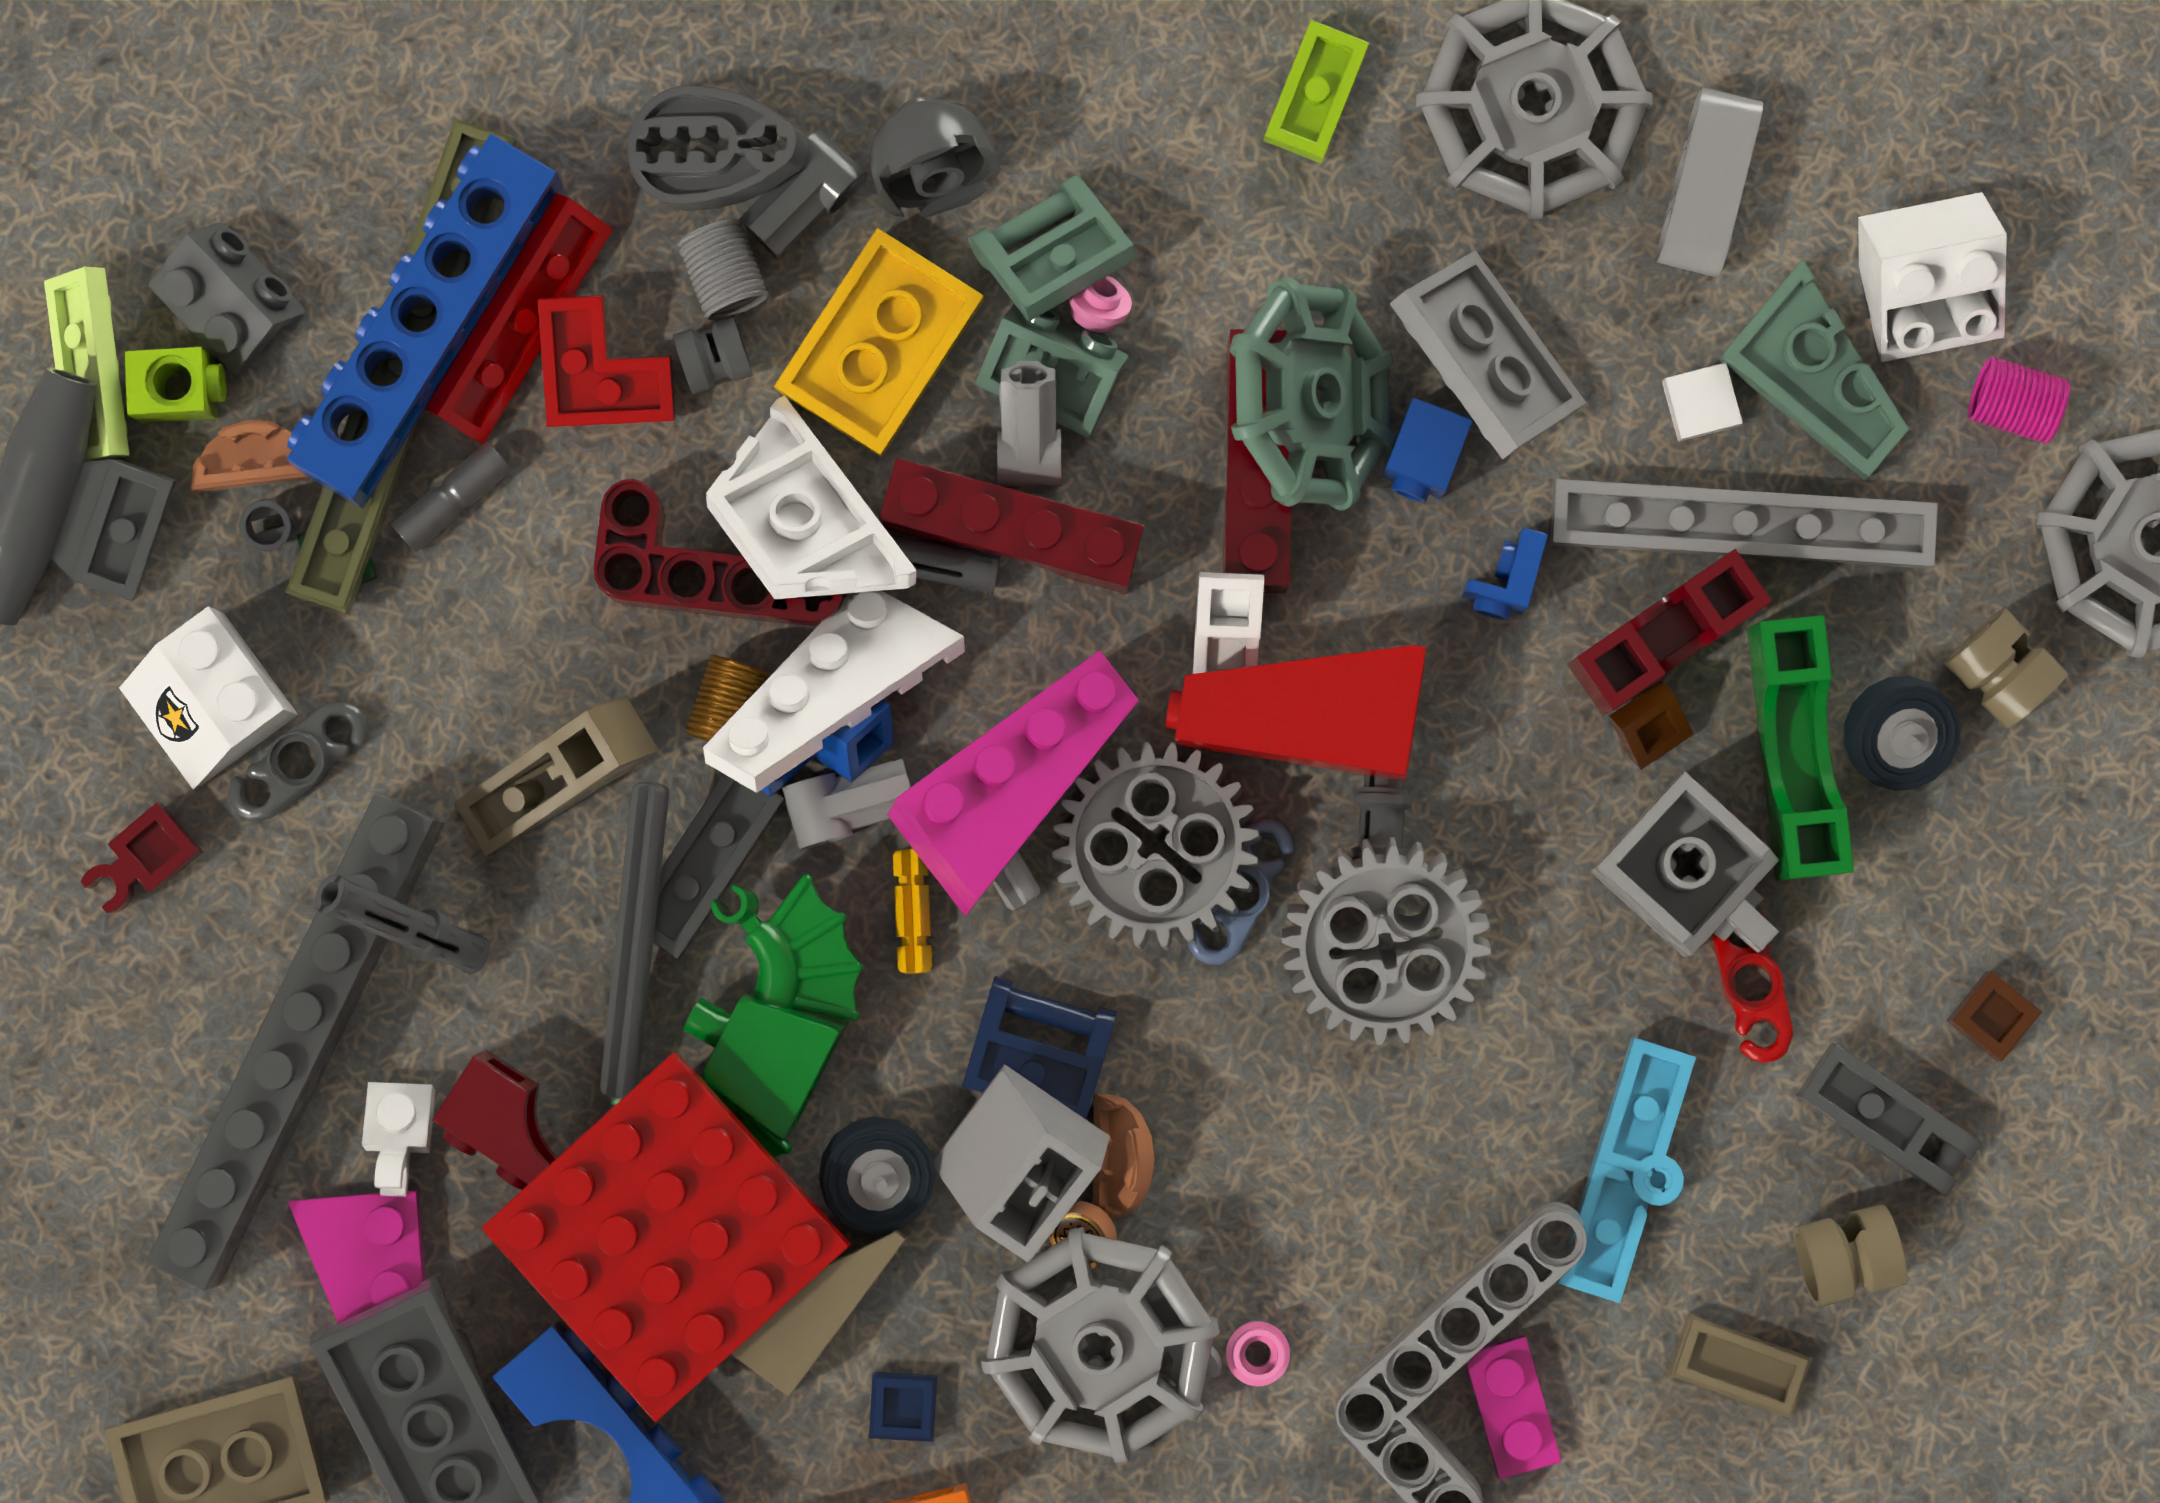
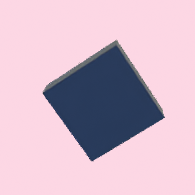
M873 1372L869 1438L933 1442L937 1375Z

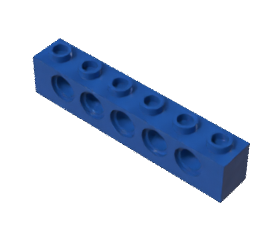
M491 133L482 148L474 145L463 158L457 171V178L461 180L448 201L442 198L433 206L423 226V231L427 233L423 242L414 255L408 252L400 259L390 277L389 285L394 287L381 309L374 306L366 313L355 335L356 340L360 341L347 363L340 360L333 366L321 389V393L326 395L313 417L307 414L300 419L289 437L287 447L292 451L286 460L299 472L361 509L365 507L425 411V408L556 192L561 193L563 189L556 171ZM493 198L504 202L503 213L496 221L483 224L473 220L474 209L481 201ZM464 252L471 256L470 265L462 275L448 278L439 274L440 264L448 254ZM422 305L436 308L437 316L430 328L422 332H413L406 329L407 316L414 308ZM386 359L401 361L403 364L402 374L395 383L389 386L373 384L372 374L380 362ZM352 413L368 415V428L362 437L354 441H344L339 438V425L346 416Z

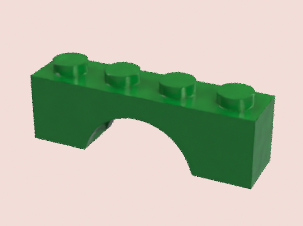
M1824 615L1758 622L1747 629L1772 852L1779 859L1774 866L1775 880L1783 881L1854 872L1847 807L1843 803L1836 786L1828 741L1827 700L1832 677Z

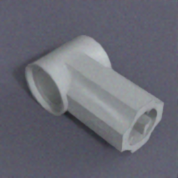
M1017 361L1013 366L1001 369L999 400L1002 430H997L998 485L1002 487L1062 486L1061 429H1056L1055 369L1046 367L1039 361Z
M899 759L868 767L852 783L842 776L838 777L837 773H830L783 787L782 791L798 849L803 850L827 843V840L829 843L854 835L853 830L891 820L887 813L896 798L908 790L911 785L904 761Z

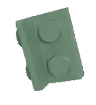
M1014 304L1000 322L974 385L999 396L1001 369L1009 368L1017 361H1039L1042 365L1055 369L1056 423L1089 438L1094 432L1117 377L1123 370L1129 356L1117 350V343L1102 333L1083 330L1081 333L1060 323L1059 315L1051 309L1028 322Z

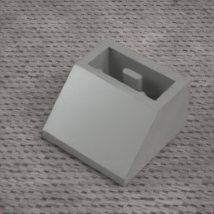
M1004 1064L933 1158V1165L973 1225L1029 1263L1101 1170L1110 1136Z

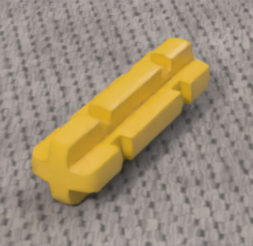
M899 849L893 854V874L899 880V886H894L896 937L901 938V947H897V968L904 974L927 973L932 968V946L927 945L926 936H931L929 885H924V876H928V867L914 849Z

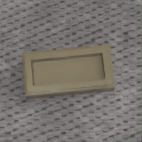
M1687 1314L1667 1374L1792 1419L1812 1357Z

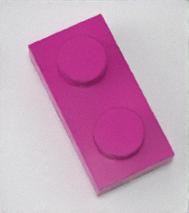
M1521 1335L1484 1346L1465 1365L1497 1477L1503 1479L1562 1462L1526 1336Z

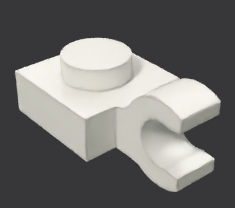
M368 1082L362 1146L366 1151H380L376 1162L374 1186L375 1188H380L381 1196L407 1197L410 1154L430 1153L435 1104V1089L432 1084Z

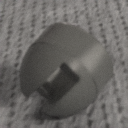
M260 499L250 504L243 511L239 521V530L242 538L250 547L259 551H272L282 546L291 536L293 519L288 508L281 502L274 499ZM276 514L282 516L283 525L272 526L257 533L254 532L251 522Z

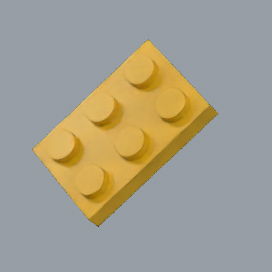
M877 228L779 377L774 388L783 396L785 395L794 403L882 458L982 305L984 295Z

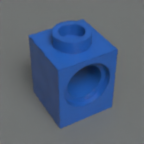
M1413 397L1407 407L1393 450L1389 454L1381 477L1393 481L1391 491L1421 503H1426L1429 495L1440 499L1447 489L1473 420Z

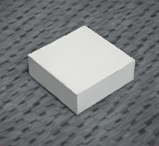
M1727 363L1667 377L1662 381L1678 442L1739 427L1743 423Z

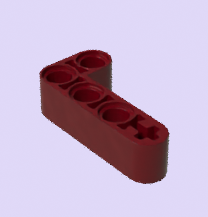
M635 479L621 480L613 484L604 494L601 503L596 543L594 579L599 589L616 603L633 607L817 627L821 622L833 617L841 608L845 594H833L831 601H821L818 611L812 612L805 599L800 597L786 598L788 608L785 610L778 609L781 599H774L769 591L763 601L754 605L743 604L736 597L737 583L743 576L755 572L742 555L663 547L664 506L653 489L642 481ZM631 496L646 498L650 507L647 519L636 527H626L618 521L617 512L619 506L625 499ZM631 558L638 560L642 566V576L637 585L629 590L620 591L614 589L610 583V573L613 566L623 559ZM694 565L702 568L705 572L706 582L700 593L688 598L677 596L673 590V580L676 573L686 566Z

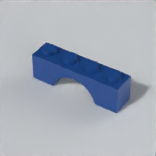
M560 1321L547 1329L492 1377L534 1427L556 1420H577L594 1425L607 1433L618 1444L629 1466L631 1474L629 1503L725 1502L720 1492L705 1475L698 1473L694 1478L691 1477L676 1459L683 1451L673 1436L659 1423L653 1428L647 1425L635 1410L639 1405L637 1401L614 1376L608 1379L593 1361L596 1356L571 1328L567 1330Z

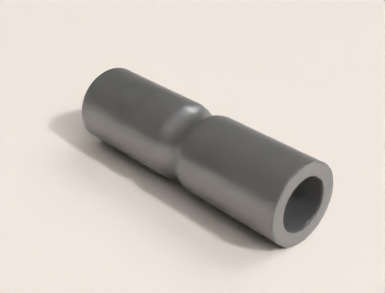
M487 441L449 473L442 485L432 488L391 525L417 553L453 522L463 508L474 504L513 469Z

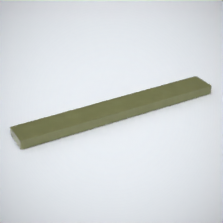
M458 119L454 120L407 253L410 252L414 255L426 237L427 233L423 231V226L433 206L442 198L448 201L461 180L457 178V171L467 152L474 145L482 148L490 133L516 148L517 142L515 138ZM490 198L481 201L474 209L473 220L483 224L489 223L498 199ZM464 252L448 254L440 264L439 274L448 278L462 275L470 265L471 256ZM428 305L414 308L407 316L406 329L413 332H422L430 328L437 316L436 308ZM386 359L380 362L372 374L373 384L389 386L395 383L402 374V362L397 359ZM363 413L349 414L340 439L354 441L362 437L368 428V415ZM418 422L363 509L323 486L285 593L350 616L366 565L371 557Z

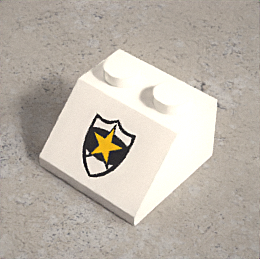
M209 606L158 642L119 687L193 790H197L298 716L295 709L226 615Z

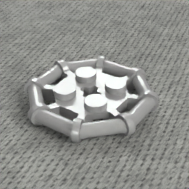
M1501 0L1465 16L1454 14L1445 23L1448 31L1423 92L1416 95V110L1423 111L1450 174L1447 181L1455 189L1462 186L1527 213L1528 219H1542L1544 212L1602 188L1609 187L1615 189L1624 180L1621 171L1645 112L1653 108V94L1645 90L1618 28L1622 22L1613 13L1606 17L1567 0ZM1542 18L1588 37L1579 46L1570 43L1563 45L1551 40L1552 36L1542 32ZM1520 19H1526V34L1495 47L1482 36ZM1598 48L1602 52L1618 91H1602L1588 59ZM1467 49L1471 50L1482 61L1471 91H1450ZM1533 85L1537 93L1548 91L1551 95L1552 100L1544 106V115L1535 116L1531 110L1523 111L1518 102L1525 96L1523 89L1525 86ZM1451 109H1468L1482 140V143L1470 155H1468L1450 113ZM1600 109L1619 110L1604 149L1601 152L1588 139L1596 116ZM1493 153L1510 163L1528 167V186L1480 167V165ZM1576 153L1589 166L1544 185V166Z
M2160 429L2098 443L2093 439H2089L2079 446L2080 456L2045 512L2037 514L2035 527L2042 530L2058 597L2054 604L2060 613L2068 611L2125 647L2128 656L2143 658L2146 652L2160 649V623L2152 625L2155 605L2160 604V550L2152 555L2144 549L2145 541L2141 537L2143 528L2151 530L2160 524V460L2157 474L2129 480L2124 478L2115 464L2157 455L2160 459ZM2097 476L2100 477L2109 492L2092 519L2072 516ZM2069 533L2087 535L2089 557L2094 564L2096 573L2082 583L2080 582ZM2105 584L2136 604L2133 622L2096 600L2090 594Z
M1080 1227L1069 1229L1068 1237L1034 1257L1029 1263L1026 1262L1012 1272L1002 1271L995 1282L999 1292L987 1353L980 1360L983 1373L991 1374L1029 1430L1028 1439L1038 1446L1043 1441L1113 1457L1114 1462L1118 1464L1129 1462L1132 1453L1184 1421H1196L1204 1410V1406L1200 1401L1213 1338L1220 1333L1217 1318L1208 1316L1170 1259L1172 1252L1163 1245L1158 1249L1096 1236L1086 1233L1085 1229ZM1090 1261L1142 1273L1132 1287L1125 1286L1122 1282L1115 1279H1094ZM1073 1264L1076 1284L1049 1301L1034 1291L1033 1288ZM1154 1281L1183 1324L1164 1327L1145 1299L1144 1295ZM1024 1308L1038 1318L1037 1329L1032 1348L1017 1351L1014 1349L1021 1309ZM1096 1332L1101 1337L1107 1335L1113 1340L1114 1344L1110 1349L1113 1357L1111 1360L1105 1362L1099 1355L1088 1358L1084 1354L1083 1349L1089 1343L1088 1334ZM1186 1344L1177 1387L1172 1386L1160 1377L1165 1348L1167 1346ZM1029 1368L1035 1370L1054 1399L1046 1410L1019 1370ZM1151 1395L1163 1404L1125 1427L1121 1412L1138 1401ZM1078 1407L1095 1410L1094 1415L1104 1417L1107 1429L1068 1421L1059 1417L1065 1408L1076 1411Z

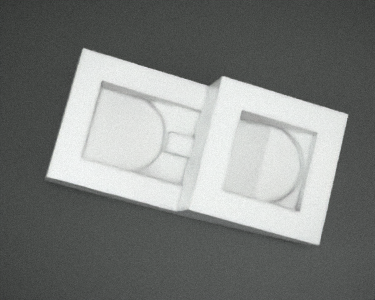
M1199 572L1192 674L1258 665L1264 575Z

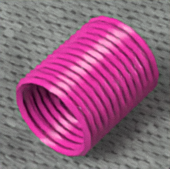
M1992 356L1984 363L1974 385L1968 407V417L1971 422L1974 420L1977 424L1982 422L1984 426L1988 424L1990 428L1994 426L1996 430L2001 428L2002 432L2007 430L2008 434L2013 432L2014 436L2019 434L2020 437L2025 436L2026 439L2031 437L2032 441L2036 440L2037 443L2042 441L2044 445L2051 442L2060 427L2067 408L2071 385L2068 378L2063 380L2060 376L2048 375L2047 372L2042 373L2041 370L2036 371L2035 368L2030 369L2029 366L2024 368L2023 364L2018 366L2017 362L2012 364L2011 361L2006 362L2001 357L1996 359L1995 356Z

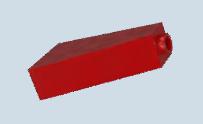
M1409 645L1185 675L1183 691H1171L1167 709L1166 728L1176 729L1175 740L1179 746L1406 781L1426 661V647Z

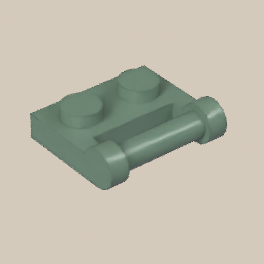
M1074 175L1060 183V191L991 232L985 227L968 237L969 245L984 269L991 272L1028 322L1136 259L1133 243L1078 175ZM1073 213L1075 215L1073 218L1009 255L1006 253V251L1069 214Z

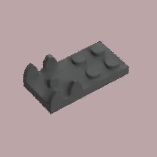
M431 1277L419 1283L418 1287L339 1324L332 1327L326 1326L312 1333L310 1347L391 1503H543L476 1371L475 1357L467 1334L460 1328L456 1330L451 1322L445 1292L437 1278Z

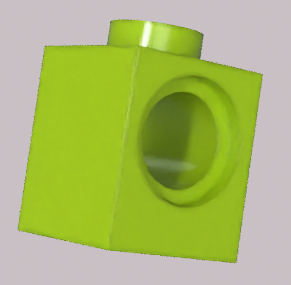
M188 347L125 351L127 415L141 424L217 419V402H225L226 375L223 365L215 364V357L204 348ZM178 371H189L191 387L188 393L178 400H168L165 395V385L168 378Z

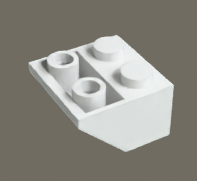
M1982 192L1858 217L1859 269L1877 352L1881 362L2004 338L2007 233Z

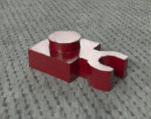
M156 802L108 843L119 859L112 865L101 864L92 867L82 877L81 884L85 888L92 889L102 879L107 877L112 879L116 885V893L102 908L106 913H117L130 904L134 896V886L140 882L148 893H155L203 853V851L162 803Z

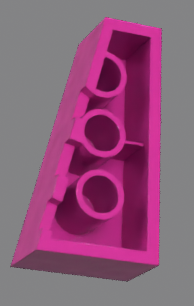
M1100 650L899 795L887 813L888 817L964 916L977 903L1139 701Z

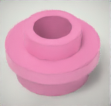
M1106 276L1069 298L1070 313L1074 321L1084 329L1096 333H1106L1114 330L1118 324L1126 320L1132 306L1131 297L1127 290L1110 276Z
M1252 1321L1241 1325L1232 1333L1226 1346V1360L1233 1375L1241 1382L1251 1386H1266L1277 1381L1285 1373L1290 1361V1347L1286 1337L1276 1326L1264 1321ZM1255 1341L1266 1343L1270 1349L1269 1359L1261 1365L1249 1363L1245 1356L1247 1347Z

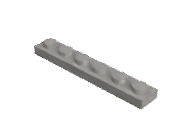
M1556 479L1553 482L1550 545L1725 556L1736 548L1741 557L1930 569L1935 566L1938 503Z

